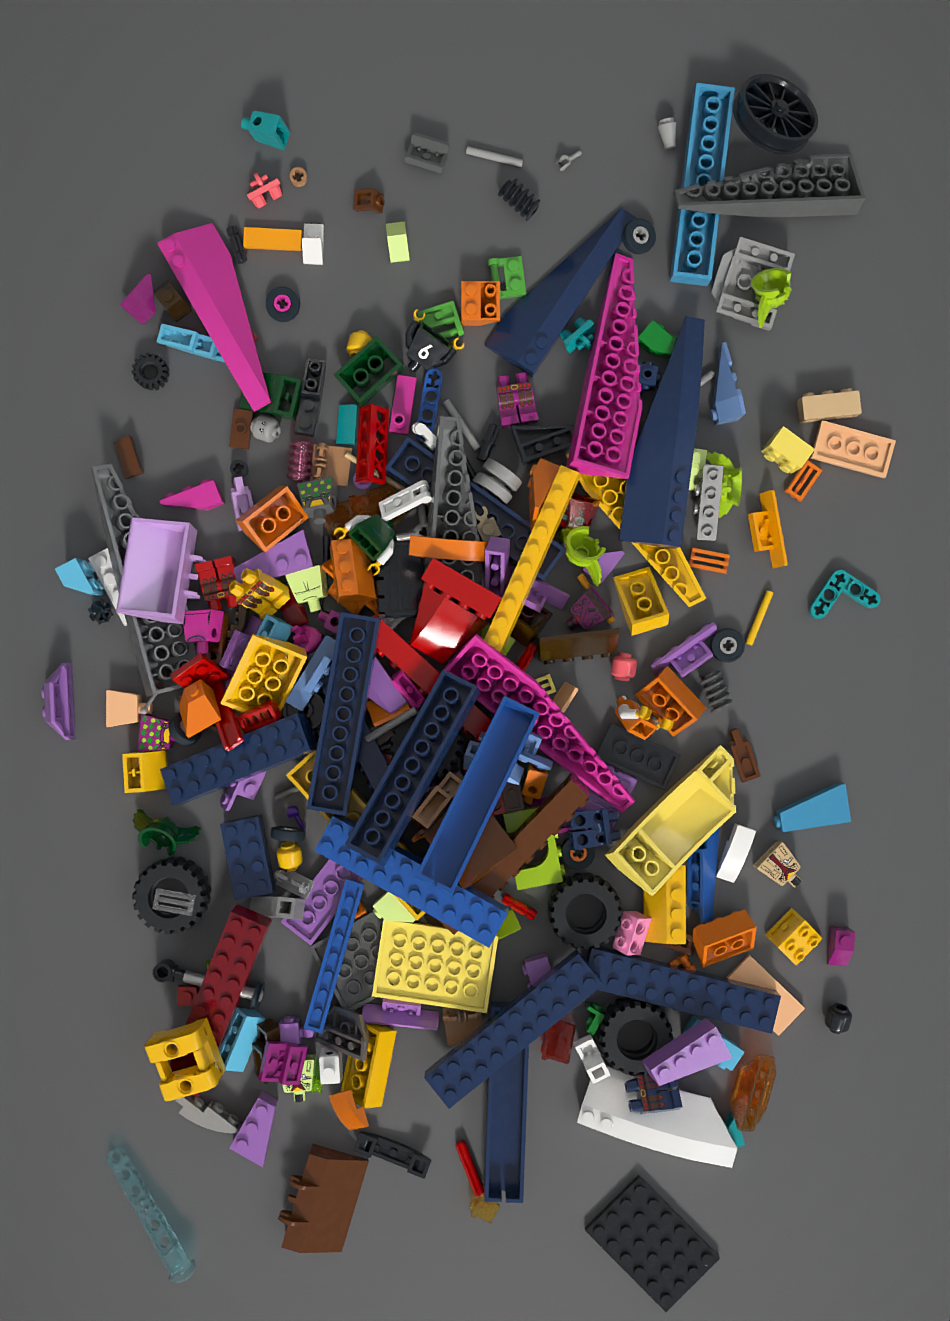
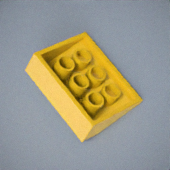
M252 634L220 704L245 712L274 699L280 711H282L286 699L307 659L305 648L286 641Z

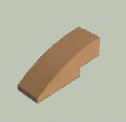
M448 772L438 786L436 785L417 809L412 818L429 829L448 809L462 780L452 772Z

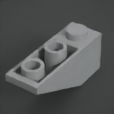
M271 896L251 897L250 910L267 917L303 920L305 900Z

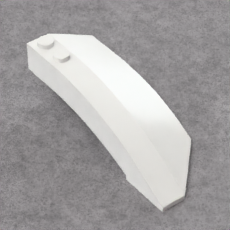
M607 1066L610 1076L594 1084L590 1080L577 1123L652 1150L694 1161L732 1168L737 1146L728 1133V1129L718 1114L711 1097L679 1090L683 1106L681 1109L640 1115V1112H630L628 1101L637 1099L636 1092L626 1093L624 1084L635 1076L624 1074L621 1070Z

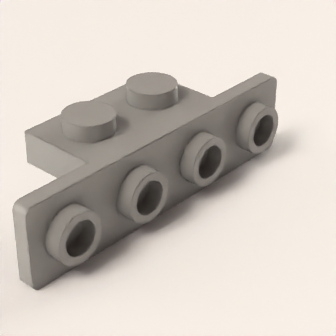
M704 464L702 478H699V484L695 485V495L698 498L697 502H694L693 514H696L698 519L697 540H716L723 465Z

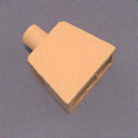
M106 690V727L140 722L142 715L140 709L146 705V703H142V695L118 690ZM152 703L149 705L147 709V714H152Z

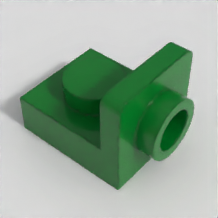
M587 1001L585 1004L586 1009L593 1014H589L586 1018L585 1027L588 1033L594 1035L605 1014L602 1006L596 1002L591 1004Z

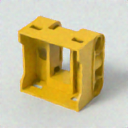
M207 1017L185 1026L155 1032L148 1042L144 1044L150 1063H155L161 1080L158 1085L165 1101H172L214 1088L218 1085L220 1078L226 1070ZM193 1052L197 1065L172 1072L168 1060Z

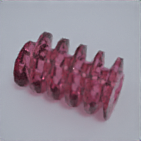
M296 441L290 443V447L293 450L289 451V455L293 457L289 458L288 462L293 465L288 466V470L291 473L287 474V478L296 482L310 481L306 477L311 476L312 473L306 471V469L312 468V465L307 464V461L313 460L312 457L308 456L309 453L314 452V450L308 448L314 445L313 442Z

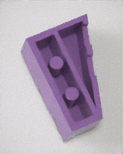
M263 1090L260 1092L229 1149L261 1167L264 1166L267 1158L278 1104L277 1098Z

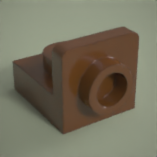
M375 188L354 191L353 209L355 211L374 210L378 214L383 213L385 200L381 192Z

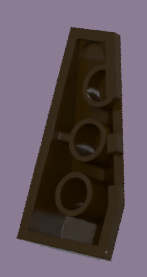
M499 602L497 608L495 609L494 613L492 614L493 617H494L495 614H496V611H497V609H498V607H499V605H500V602ZM524 605L510 636L527 647L530 642L537 638L553 613L544 607L539 613Z

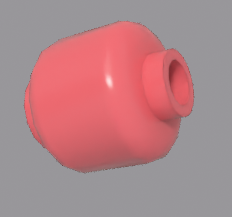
M620 652V656L613 657L611 674L615 676L614 679L629 681L635 677L637 660L631 658L632 654Z

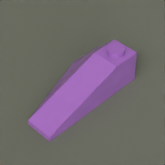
M375 655L368 697L387 712L393 714L406 705L407 701L392 684L391 677Z

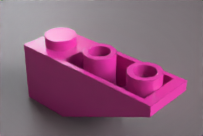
M210 479L201 481L200 485L196 487H185L178 494H167L164 496V499L159 501L165 507L206 511L225 504L217 482Z

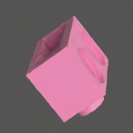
M623 911L622 923L618 927L612 948L625 955H641L651 918L638 911Z

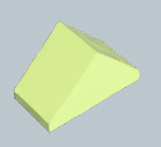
M405 221L386 224L391 263L409 261Z

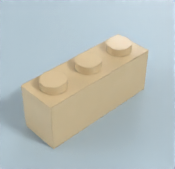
M852 388L840 390V393H833V390L822 392V395H815L814 393L803 394V397L797 400L799 423L857 417L862 413L859 390L852 391Z

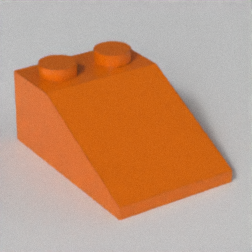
M540 458L537 465L534 464L530 471L532 477L527 486L530 488L528 500L531 531L560 468L559 465Z

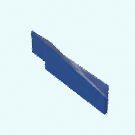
M720 828L687 859V904L691 910H695L698 913L701 923L711 921L713 916Z

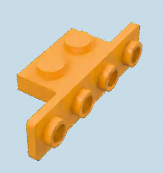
M769 490L759 494L762 512L748 514L754 552L769 550L772 568L787 566L788 562L775 491Z

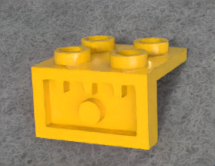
M792 908L765 934L795 965L802 961L822 940V937Z

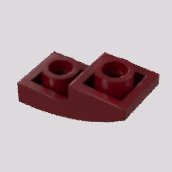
M288 586L290 599L280 609L287 623L293 627L296 625L301 627L309 623L305 607L297 603L290 586Z

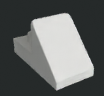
M304 224V238H302L303 263L323 265L324 225Z

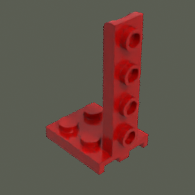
M200 653L170 674L172 680L184 688L201 679L213 689L221 720L215 724L223 747L227 751L232 750L244 741L233 708L220 704L226 691L224 682L231 678L229 671Z

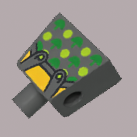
M331 476L297 483L304 511L309 518H314L316 524H324L326 522V515L336 512L338 485L334 478Z

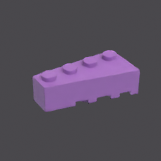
M705 1018L642 1060L651 1078L661 1086L732 1059V1056L717 1027Z

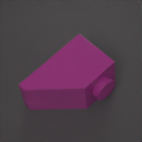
M830 926L827 954L828 965H848L854 952L855 931L849 927Z

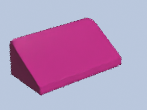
M402 670L392 675V684L411 707L415 706L418 710L425 701L424 696Z

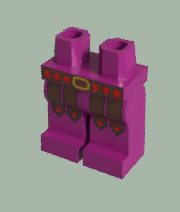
M526 372L516 374L517 384L510 385L508 376L498 377L496 392L501 428L518 426L519 419L520 425L536 423L539 420L532 384L528 381ZM516 406L518 407L519 419L517 415Z

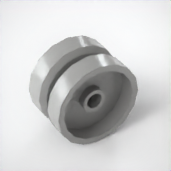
M488 458L482 466L485 473L478 472L472 482L502 504L507 505L512 498L509 490L517 491L522 481L509 469Z

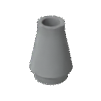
M674 118L660 120L657 128L664 148L671 149L676 147V122H674Z

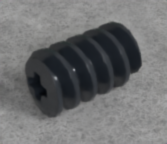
M517 178L513 181L508 180L499 190L498 196L504 195L503 200L505 202L509 201L510 207L515 206L516 212L521 211V217L527 216L526 221H528L539 208L541 200L538 199L534 202L535 194L528 197L529 189L522 191L523 183L516 186Z

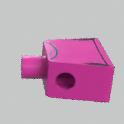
M212 609L185 611L183 622L185 640L189 643H197L196 654H208V643L220 641L224 611Z

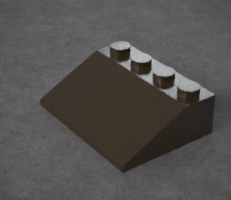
M619 628L537 638L539 661H544L545 665L554 664L555 659L571 662L574 661V657L580 656L582 660L593 659V655L600 654L601 658L612 657V653L617 652Z

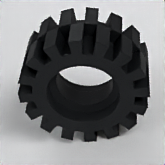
M145 353L146 356L141 354L139 360L137 358L134 360L136 364H132L134 370L131 371L134 375V380L141 387L153 391V389L159 390L160 386L163 388L165 386L163 383L168 382L167 376H170L168 372L169 367L156 354L152 353L150 355ZM148 365L157 367L158 373L153 379H147L144 376V369Z

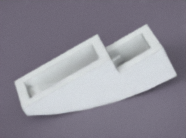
M734 824L730 839L726 842L716 877L735 882L756 833L754 829Z

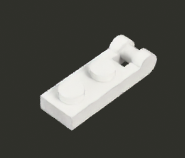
M414 423L412 431L415 434L421 435L426 440L424 444L433 451L436 448L437 437L423 423Z
M425 480L419 481L379 502L382 519L387 522L422 503L430 502L432 496L428 492V482Z

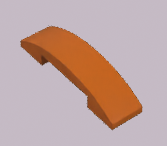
M410 535L409 555L450 560L485 561V549L488 542Z

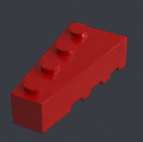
M434 558L421 578L425 581L423 585L432 590L435 587L442 591L440 593L442 596L449 600L452 597L457 599L459 606L467 610L471 607L476 610L475 615L484 620L486 617L491 618L502 599L501 596L494 594L487 588L475 583L473 580Z

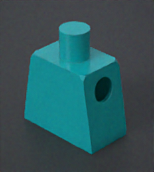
M253 111L251 118L243 117L241 121L242 129L248 130L254 140L285 151L291 132L279 115Z

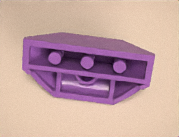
M61 663L44 682V687H42L41 694L45 702L42 713L48 725L65 740L75 739L72 663Z

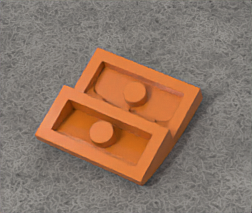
M351 1090L329 1095L336 1115L349 1130L369 1126L364 1107L356 1108Z

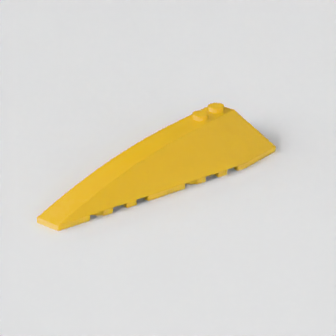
M579 473V481L583 489L591 498L600 500L599 507L620 529L626 479ZM632 543L688 607L706 599L681 548L671 549Z

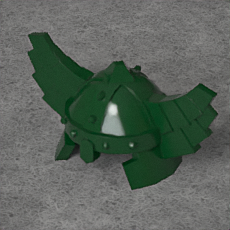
M137 809V813H134V828L139 832L138 842L142 848L149 845L150 840L156 844L157 850H161L162 847H168L167 854L171 856L175 853L177 845L189 844L190 841L195 840V837L200 835L199 831L201 828L198 826L189 828L176 827L175 823L168 816L152 819L141 809Z

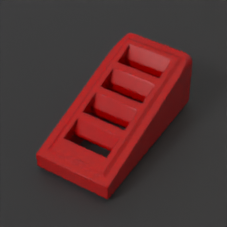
M272 699L237 715L236 719L244 733H248L280 720L282 713L276 701ZM246 718H249L252 725L249 726Z

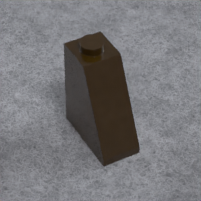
M168 280L153 290L156 298L176 322L192 311Z

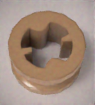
M295 167L291 170L290 181L294 186L302 187L306 184L307 174L303 168ZM296 173H300V176L304 175L301 177L302 181L297 182V179H293L296 177Z

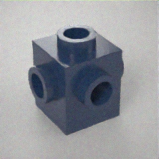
M652 362L639 363L641 391L653 390L660 381L661 373H658L659 366H654Z

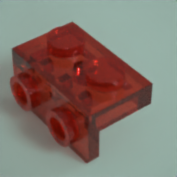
M559 1020L545 1031V1042L541 1046V1059H552L568 1064L576 1025Z

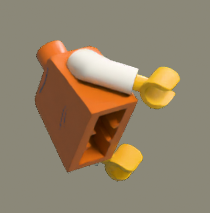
M621 696L617 699L618 707L615 709V714L628 732L646 740L659 728L665 730L672 729L674 721L663 718L662 723L659 720H652L650 716L653 710L646 706H641L629 698L627 699L626 696Z

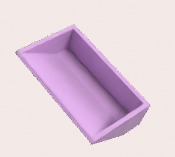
M131 518L116 613L160 622L183 624L187 599H200V595H197V592L188 591L190 580H198L197 574H191L192 564L206 561L203 557L194 555L197 530L190 523Z

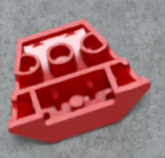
M423 585L410 645L443 664L488 623Z

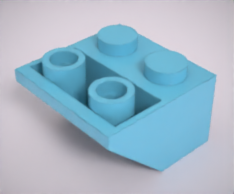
M74 558L55 568L63 586L91 595H105L102 591L104 587L101 581L96 579L94 575L95 570L90 562Z

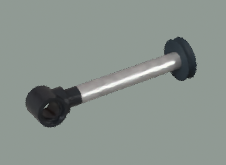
M165 959L158 963L152 973L154 979L158 982H174L178 980L197 986L202 985L205 977L202 974L180 969L179 965H176L170 959ZM161 967H165L168 970V975L162 973ZM258 981L255 988L245 986L241 997L252 1000L251 1009L255 1007L256 1011L258 1010L263 997L265 982L260 984V981Z

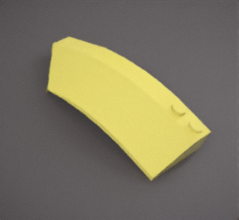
M719 745L647 810L605 856L619 871L649 895L653 896L674 872L721 825L736 813V805H734L735 778H733L732 768L734 767L733 757Z

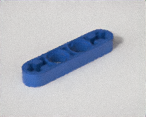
M431 368L426 372L417 421L426 424L432 433H434L443 381L441 371L436 368ZM433 373H436L439 378L435 380V387H438V389L427 387V385L431 386L432 381L429 376H433ZM430 391L436 394V399L431 402L425 398L427 392ZM429 410L433 413L431 420L423 419L422 414L424 411ZM416 434L419 442L424 443L426 441L422 439L421 435Z

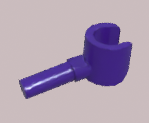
M287 807L288 818L295 817L299 827L305 830L306 827L300 819L298 807Z

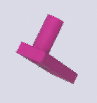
M397 375L389 433L409 435L416 377Z

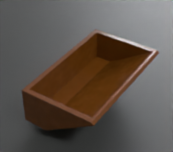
M460 771L454 774L463 780L464 777ZM432 788L424 794L417 809L421 806V804L425 801V799L428 797V795L432 792L434 788ZM448 809L429 829L425 828L414 818H411L420 830L411 839L413 843L416 841L420 842L426 838L431 845ZM492 814L458 882L463 889L474 887L518 849Z
M313 1143L303 1176L291 1175V1180H289V1184L292 1187L299 1189L297 1196L288 1194L286 1199L294 1203L293 1210H282L278 1216L280 1222L288 1225L281 1248L298 1253L342 1252L369 1160Z

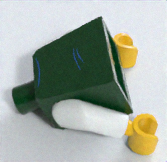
M378 514L373 516L357 515L347 522L344 528L339 527L334 531V535L338 532L343 534L338 540H344L346 533L349 531V537L372 561L377 560L369 565L366 570L369 571L371 567H375L376 572L372 576L380 572L381 564L384 565L393 554V537L395 532L392 529L393 522L391 519L386 522Z

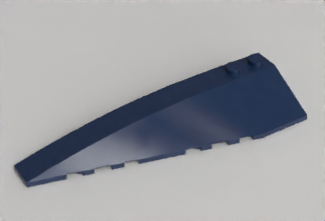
M623 208L616 212L505 314L485 347L533 378L560 337V334L564 331L623 242L622 231L625 225L637 218Z

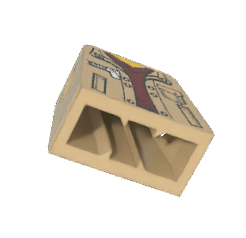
M777 840L753 865L781 886L788 881L793 887H796L802 881L796 874L801 866L786 845L780 840Z

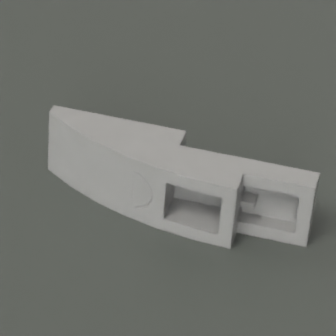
M194 1095L175 1099L176 1102L182 1105L179 1114L204 1128L223 1133H237L242 1124L237 1116L226 1112L224 1107L218 1102L211 1100L206 1106L200 1097H195Z

